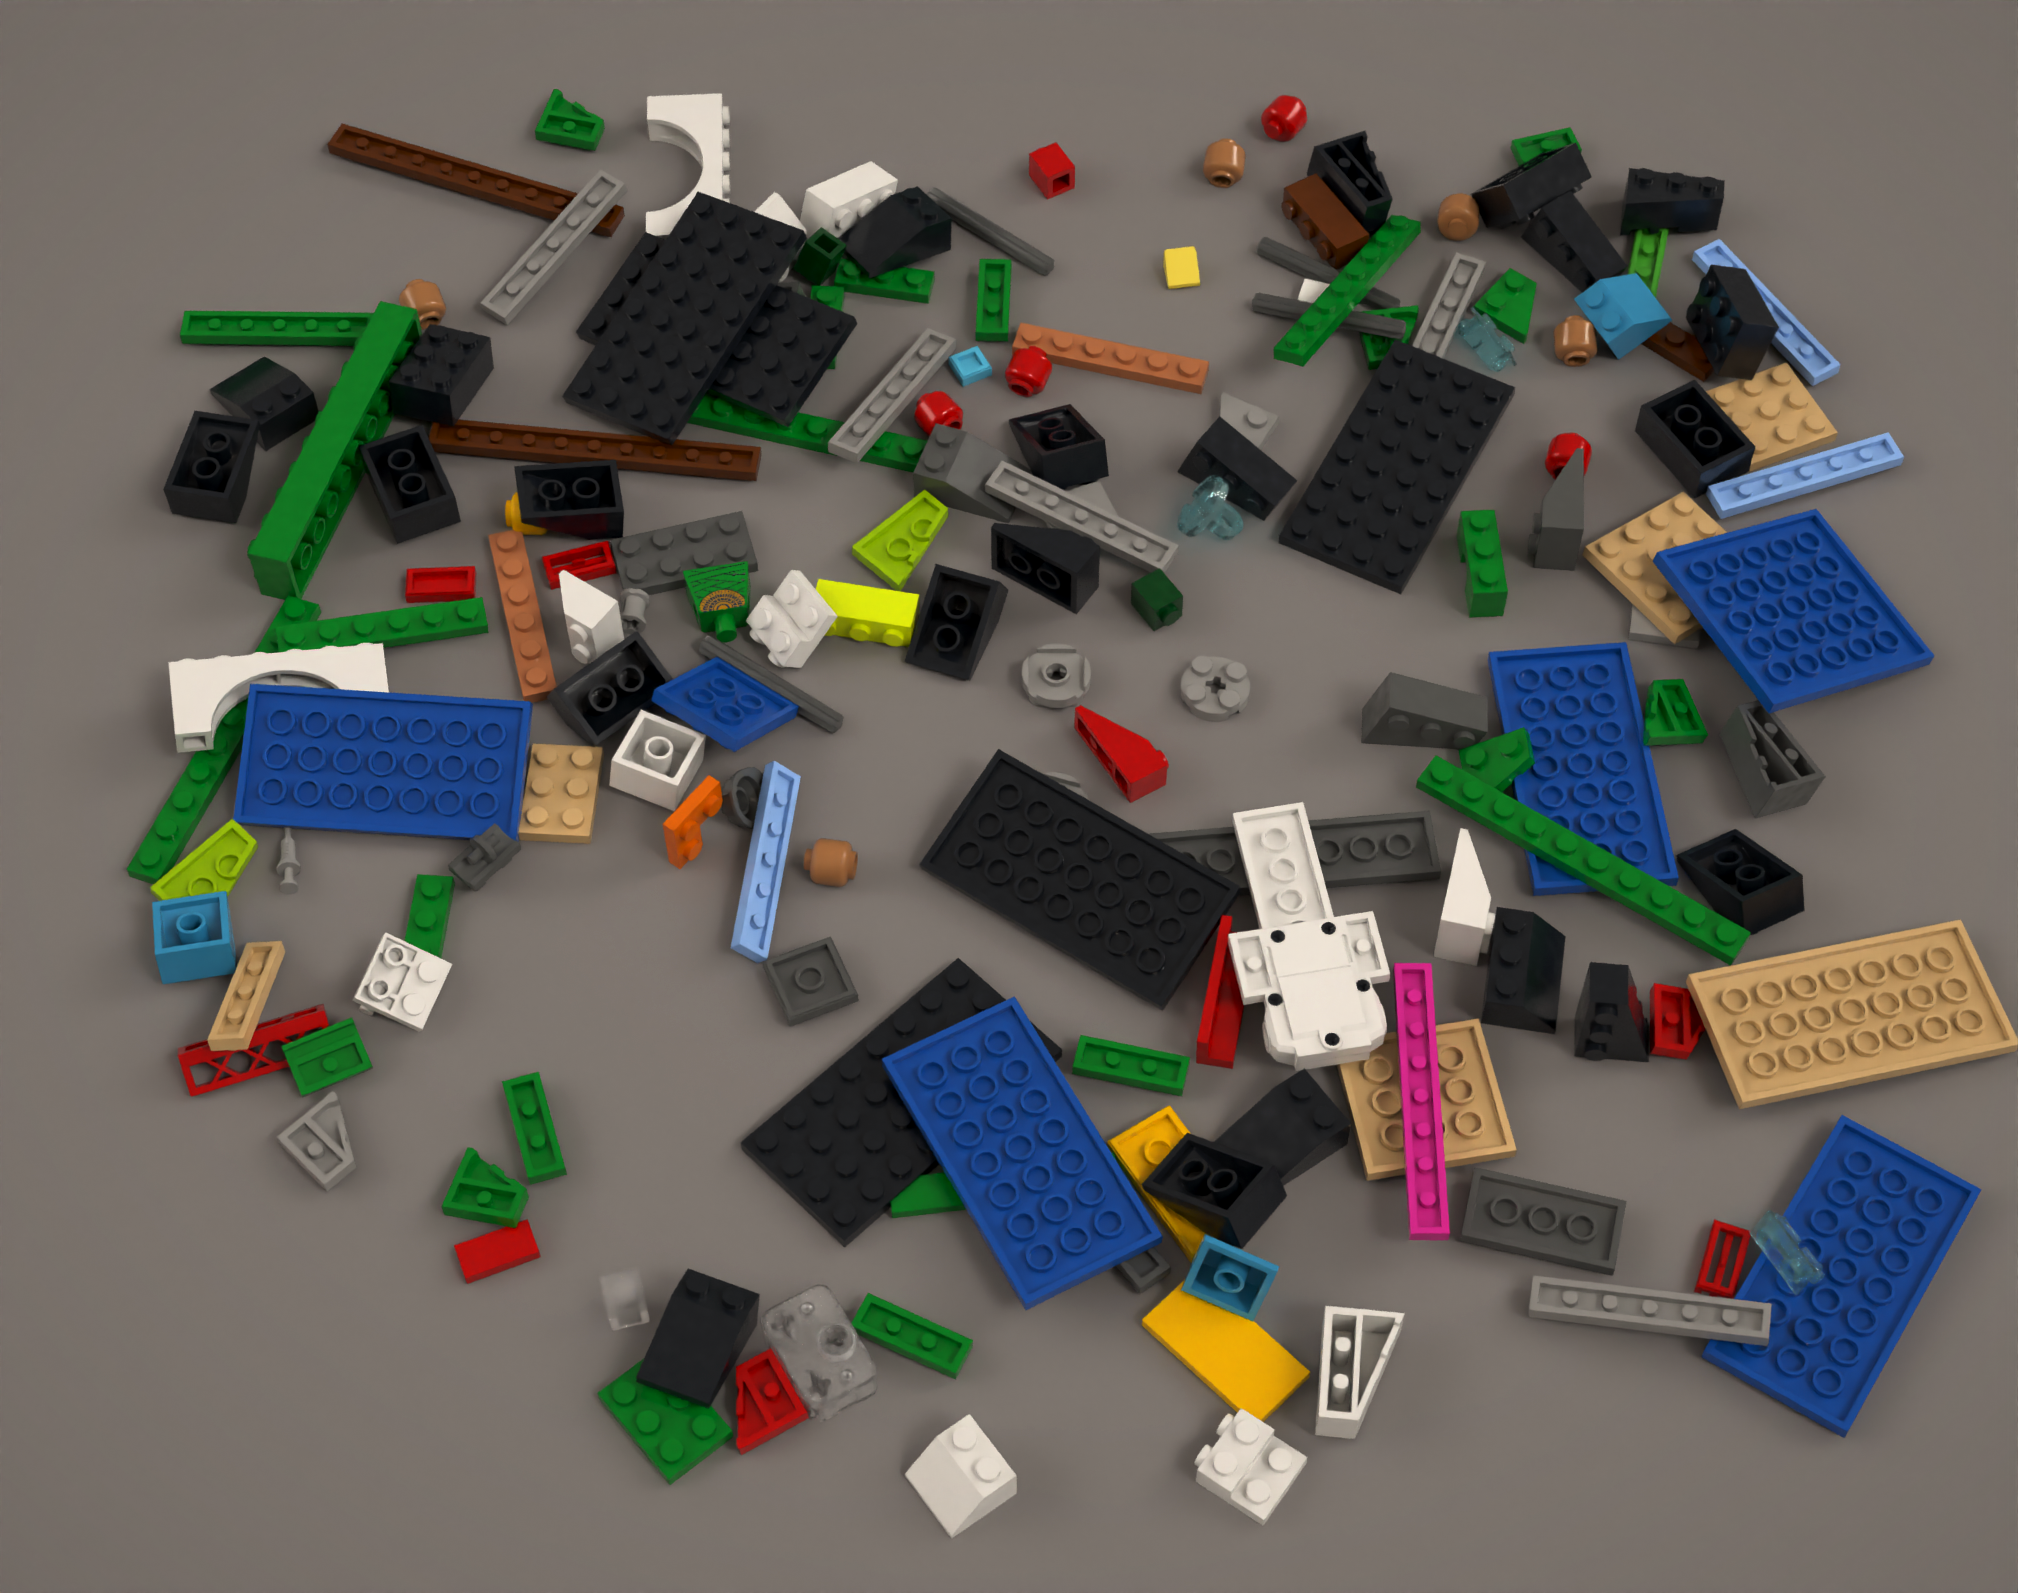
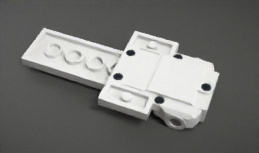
M1303 802L1233 813L1232 823L1259 929L1228 934V944L1243 1005L1264 1002L1265 1016L1262 1030L1267 1053H1270L1277 1062L1293 1065L1295 1071H1300L1304 1068L1313 1069L1368 1060L1370 1052L1383 1045L1385 1034L1387 1033L1385 1012L1372 984L1389 982L1390 971L1373 911L1334 917Z

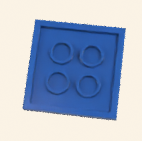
M718 656L654 689L651 700L664 708L667 713L677 716L690 724L696 731L706 734L719 742L722 747L733 752L796 718L799 708L795 703Z

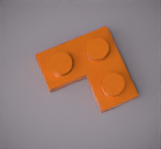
M710 775L663 823L669 862L679 869L688 860H694L700 853L703 845L700 825L708 817H713L719 811L723 802L720 782Z

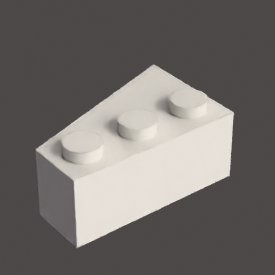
M870 161L806 189L800 222L807 230V238L809 239L821 227L836 238H840L890 195L895 194L898 179Z
M1325 1306L1321 1333L1315 1435L1349 1439L1356 1438L1400 1335L1405 1313Z

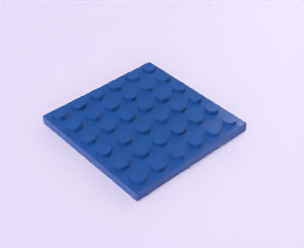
M1817 509L1657 552L1653 559V563L1768 713L1927 666L1935 656Z

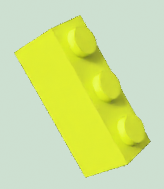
M818 579L817 592L838 616L824 636H842L853 638L857 641L886 643L894 647L910 646L920 614L919 594Z

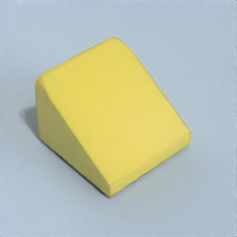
M1195 247L1166 249L1164 251L1163 267L1168 289L1200 286Z

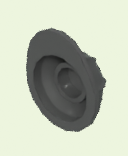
M747 767L737 771L733 777L725 781L721 791L723 799L721 805L722 813L727 816L731 823L753 829L763 779V774L755 767Z

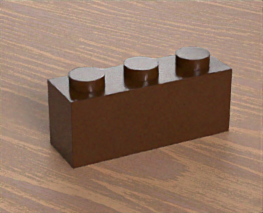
M1316 173L1284 187L1281 207L1285 217L1293 221L1299 228L1302 237L1311 242L1317 249L1320 258L1323 261H1327L1332 268L1337 270L1348 265L1368 242L1369 233Z

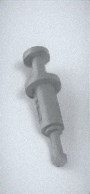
M284 827L285 838L281 841V861L277 864V873L284 877V880L280 883V891L284 894H293L298 890V883L293 880V877L300 873L301 866L296 861V844L291 838L292 828Z

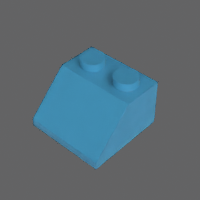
M1637 273L1600 279L1574 298L1618 360L1672 321L1671 317Z
M226 891L152 902L155 957L163 985L235 973L237 968L236 949Z
M1204 1234L1181 1290L1250 1321H1254L1278 1272L1279 1266Z

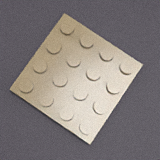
M1682 492L1585 546L1582 556L1675 645L1703 627L1653 563V559L1659 551L1727 532L1685 492Z
M1479 1018L1436 1025L1445 1168L1515 1157L1517 1149ZM1396 1031L1385 1034L1383 1045L1371 1051L1368 1060L1337 1064L1367 1181L1405 1175Z

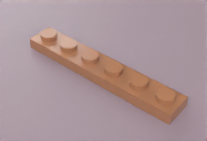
M1020 323L1012 345V355L1020 348L1036 346L1046 352V357L1053 364L1202 394L1209 371V361Z
M509 530L490 534L488 537L524 701H531V703L548 700L547 696L557 686L523 533Z

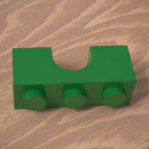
M1495 510L1461 511L1456 537L1460 562L1466 563L1467 569L1465 594L1469 618L1503 616L1508 588Z

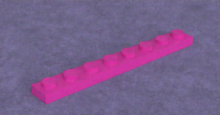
M1394 963L1393 981L1409 1240H1448L1450 1229L1431 963Z

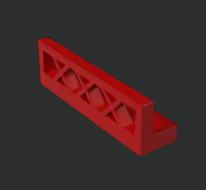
M1222 915L1197 1038L1196 1063L1233 1069L1245 1005H1243L1228 944V934L1237 933L1232 931L1233 916Z
M324 1004L258 1023L246 1050L211 1051L207 1039L178 1048L177 1055L190 1096L193 1097L289 1067L286 1057L275 1061L264 1056L263 1053L269 1042L275 1040L288 1044L293 1041L287 1038L288 1036L298 1034L295 1039L297 1040L302 1038L308 1030L322 1027V1029L329 1027ZM262 1045L258 1052L250 1049ZM239 1051L255 1057L250 1068L242 1072L226 1066L231 1055ZM225 1056L222 1063L213 1060ZM259 1060L267 1063L265 1065L256 1067ZM206 1062L218 1068L212 1081L196 1086L190 1066ZM223 1071L230 1074L229 1076L219 1078Z

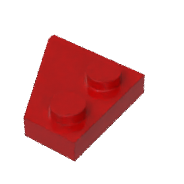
M1654 983L1650 989V1054L1687 1060L1705 1030L1691 993L1687 988Z
M771 1348L736 1367V1415L738 1418L736 1445L741 1455L809 1418L806 1409Z

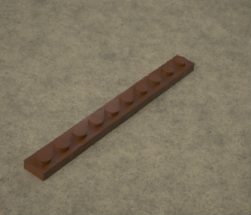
M343 123L327 144L330 154L551 220H555L578 195V193ZM614 205L591 232L612 237L625 216L624 208Z
M460 419L454 427L433 422L429 435L430 443L435 452L552 463L616 460L618 469L757 481L762 456L761 447L680 439H676L671 446L647 436Z

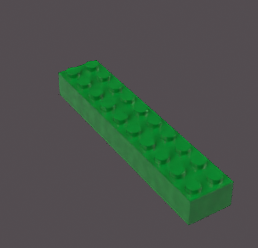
M380 301L375 312L369 315L362 337L356 339L351 358L342 366L339 381L336 386L331 387L328 402L323 411L318 412L315 426L310 436L305 437L302 451L297 461H293L290 465L288 478L284 486L277 490L273 507L269 513L264 515L261 529L256 539H252L248 546L247 556L251 561L254 578L257 580L262 595L286 600L288 595L302 599L366 473L359 446L383 438L395 416V413L392 411L389 380L422 336L417 309Z

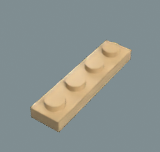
M282 941L246 943L207 1039L211 1051L248 1049L285 954Z

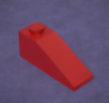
M1081 705L1075 708V730L1130 803L1166 785L1169 764L1161 750L1156 751L1149 740Z

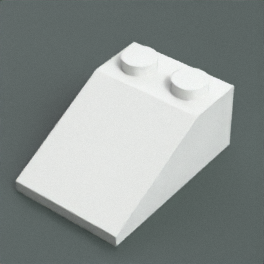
M1460 828L1433 957L1477 966L1479 953L1487 954L1495 913L1488 912L1491 896L1467 829Z

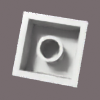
M641 710L611 760L609 786L675 811L703 761L706 735Z

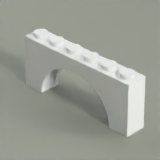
M722 93L647 96V123L650 141L667 142L679 146L694 156L702 167L699 182L687 197L668 208L646 212L647 233L666 240L698 191L730 203V199L725 198V194H730V176L724 175V171H730L729 152H724V148H730L729 129H724V125H730L729 106H723Z
M360 643L356 646L346 647L326 646L321 649L312 650L291 649L279 653L256 652L251 655L234 657L221 655L211 659L200 660L187 658L178 662H168L177 753L214 749V737L217 727L234 706L248 698L250 684L389 692L383 643Z

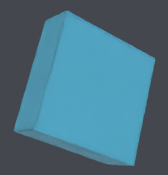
M978 346L948 357V364L963 387L992 376V367Z

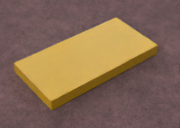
M1169 1105L1107 1141V1147L1111 1153H1115L1117 1163L1187 1259L1192 1263L1206 1233L1150 1195L1141 1185L1185 1134L1190 1133Z
M1183 1281L1142 1319V1326L1237 1413L1242 1408L1264 1422L1310 1377V1371L1254 1321H1250L1182 1291Z

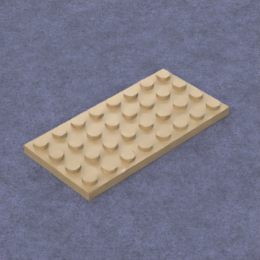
M1961 919L1692 973L1688 975L1686 980L1688 989L1739 1109L2011 1053L2018 1049V1038Z

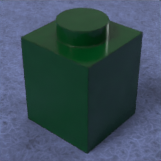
M821 227L805 241L793 269L817 286H821L836 271L847 245Z
M1160 568L1131 583V605L1153 631L1163 626L1172 625L1182 616L1183 595Z

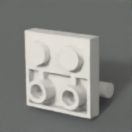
M385 932L352 1001L361 1005L359 1010L364 1014L372 1016L375 1011L420 1032L427 1021L452 964Z

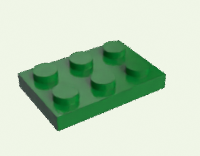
M642 1359L597 1394L603 1405L668 1484L671 1485L733 1438V1431L712 1406L708 1409L636 1382L637 1374L644 1360Z

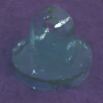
M1212 475L1197 486L1192 494L1195 498L1192 504L1186 503L1178 517L1177 528L1187 537H1194L1207 528L1219 538L1231 540L1242 531V517L1232 506L1225 502L1229 489L1228 482L1217 475Z

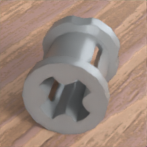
M628 588L620 593V617L623 632L633 634L635 631L641 633L645 630L646 620L644 612L649 607L650 600L649 595L641 589Z

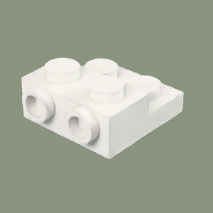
M790 570L773 596H762L746 619V622L752 628L749 632L752 639L766 645L771 651L768 654V658L773 664L781 668H801L838 616L801 571Z
M1241 1408L1235 1417L1230 1413L1224 1417L1216 1432L1221 1437L1214 1447L1206 1444L1198 1454L1194 1465L1199 1467L1197 1469L1196 1482L1263 1526L1306 1465L1307 1457L1275 1437V1429Z

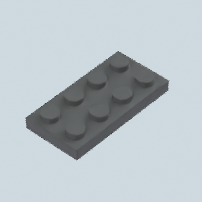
M742 511L610 540L623 590L628 588L641 589L648 595L680 589L685 587L683 574L685 570L748 561L749 573L758 571V563Z
M1475 1167L1460 1241L1613 1276L1627 1201Z

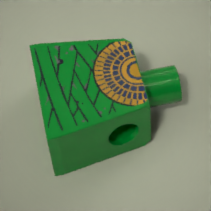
M748 561L683 571L686 595L700 630L704 633L716 631V637L721 642L735 640L737 637L736 628L746 627L748 625L746 619L750 615L751 585Z

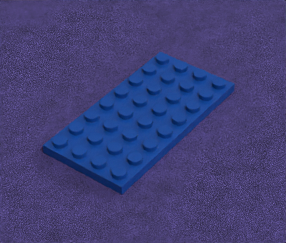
M1627 643L1489 652L1487 661L1501 733L1503 735L1524 727L1530 735L1535 759L1534 765L1512 781L1514 799L1664 884L1676 886L1679 879L1650 747L1645 746L1643 743L1644 720ZM1524 849L1533 896L1598 891Z
M250 684L233 820L239 825L285 827L470 840L475 835L481 836L495 823L507 836L519 843L518 831L522 814L533 704L531 701Z
M1015 996L882 1059V1067L1025 1311L1162 1243L1163 1236Z
M1841 1115L1734 1298L1772 1304L1768 1346L1710 1339L1701 1357L1845 1438L1982 1189Z

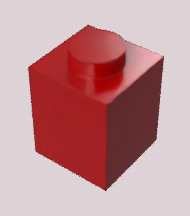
M1057 142L1029 153V176L1047 200L1075 188V166Z

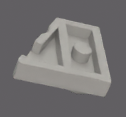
M1223 392L1221 394L1220 417L1262 450L1278 426L1279 416Z
M334 1091L276 1137L278 1143L326 1191H329L356 1168L340 1102Z

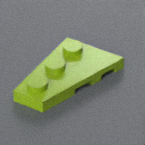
M924 489L852 546V555L893 589L901 591L948 518V508Z
M231 819L150 887L151 893L159 901L226 891L227 896H229L258 849L257 841L236 821Z

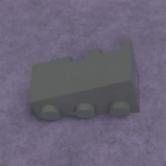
M1392 672L1388 674L1362 708L1361 743L1463 749L1478 744L1488 732L1487 697Z
M1759 700L1738 705L1719 733L1755 819L1806 805L1826 777L1774 712L1768 713Z

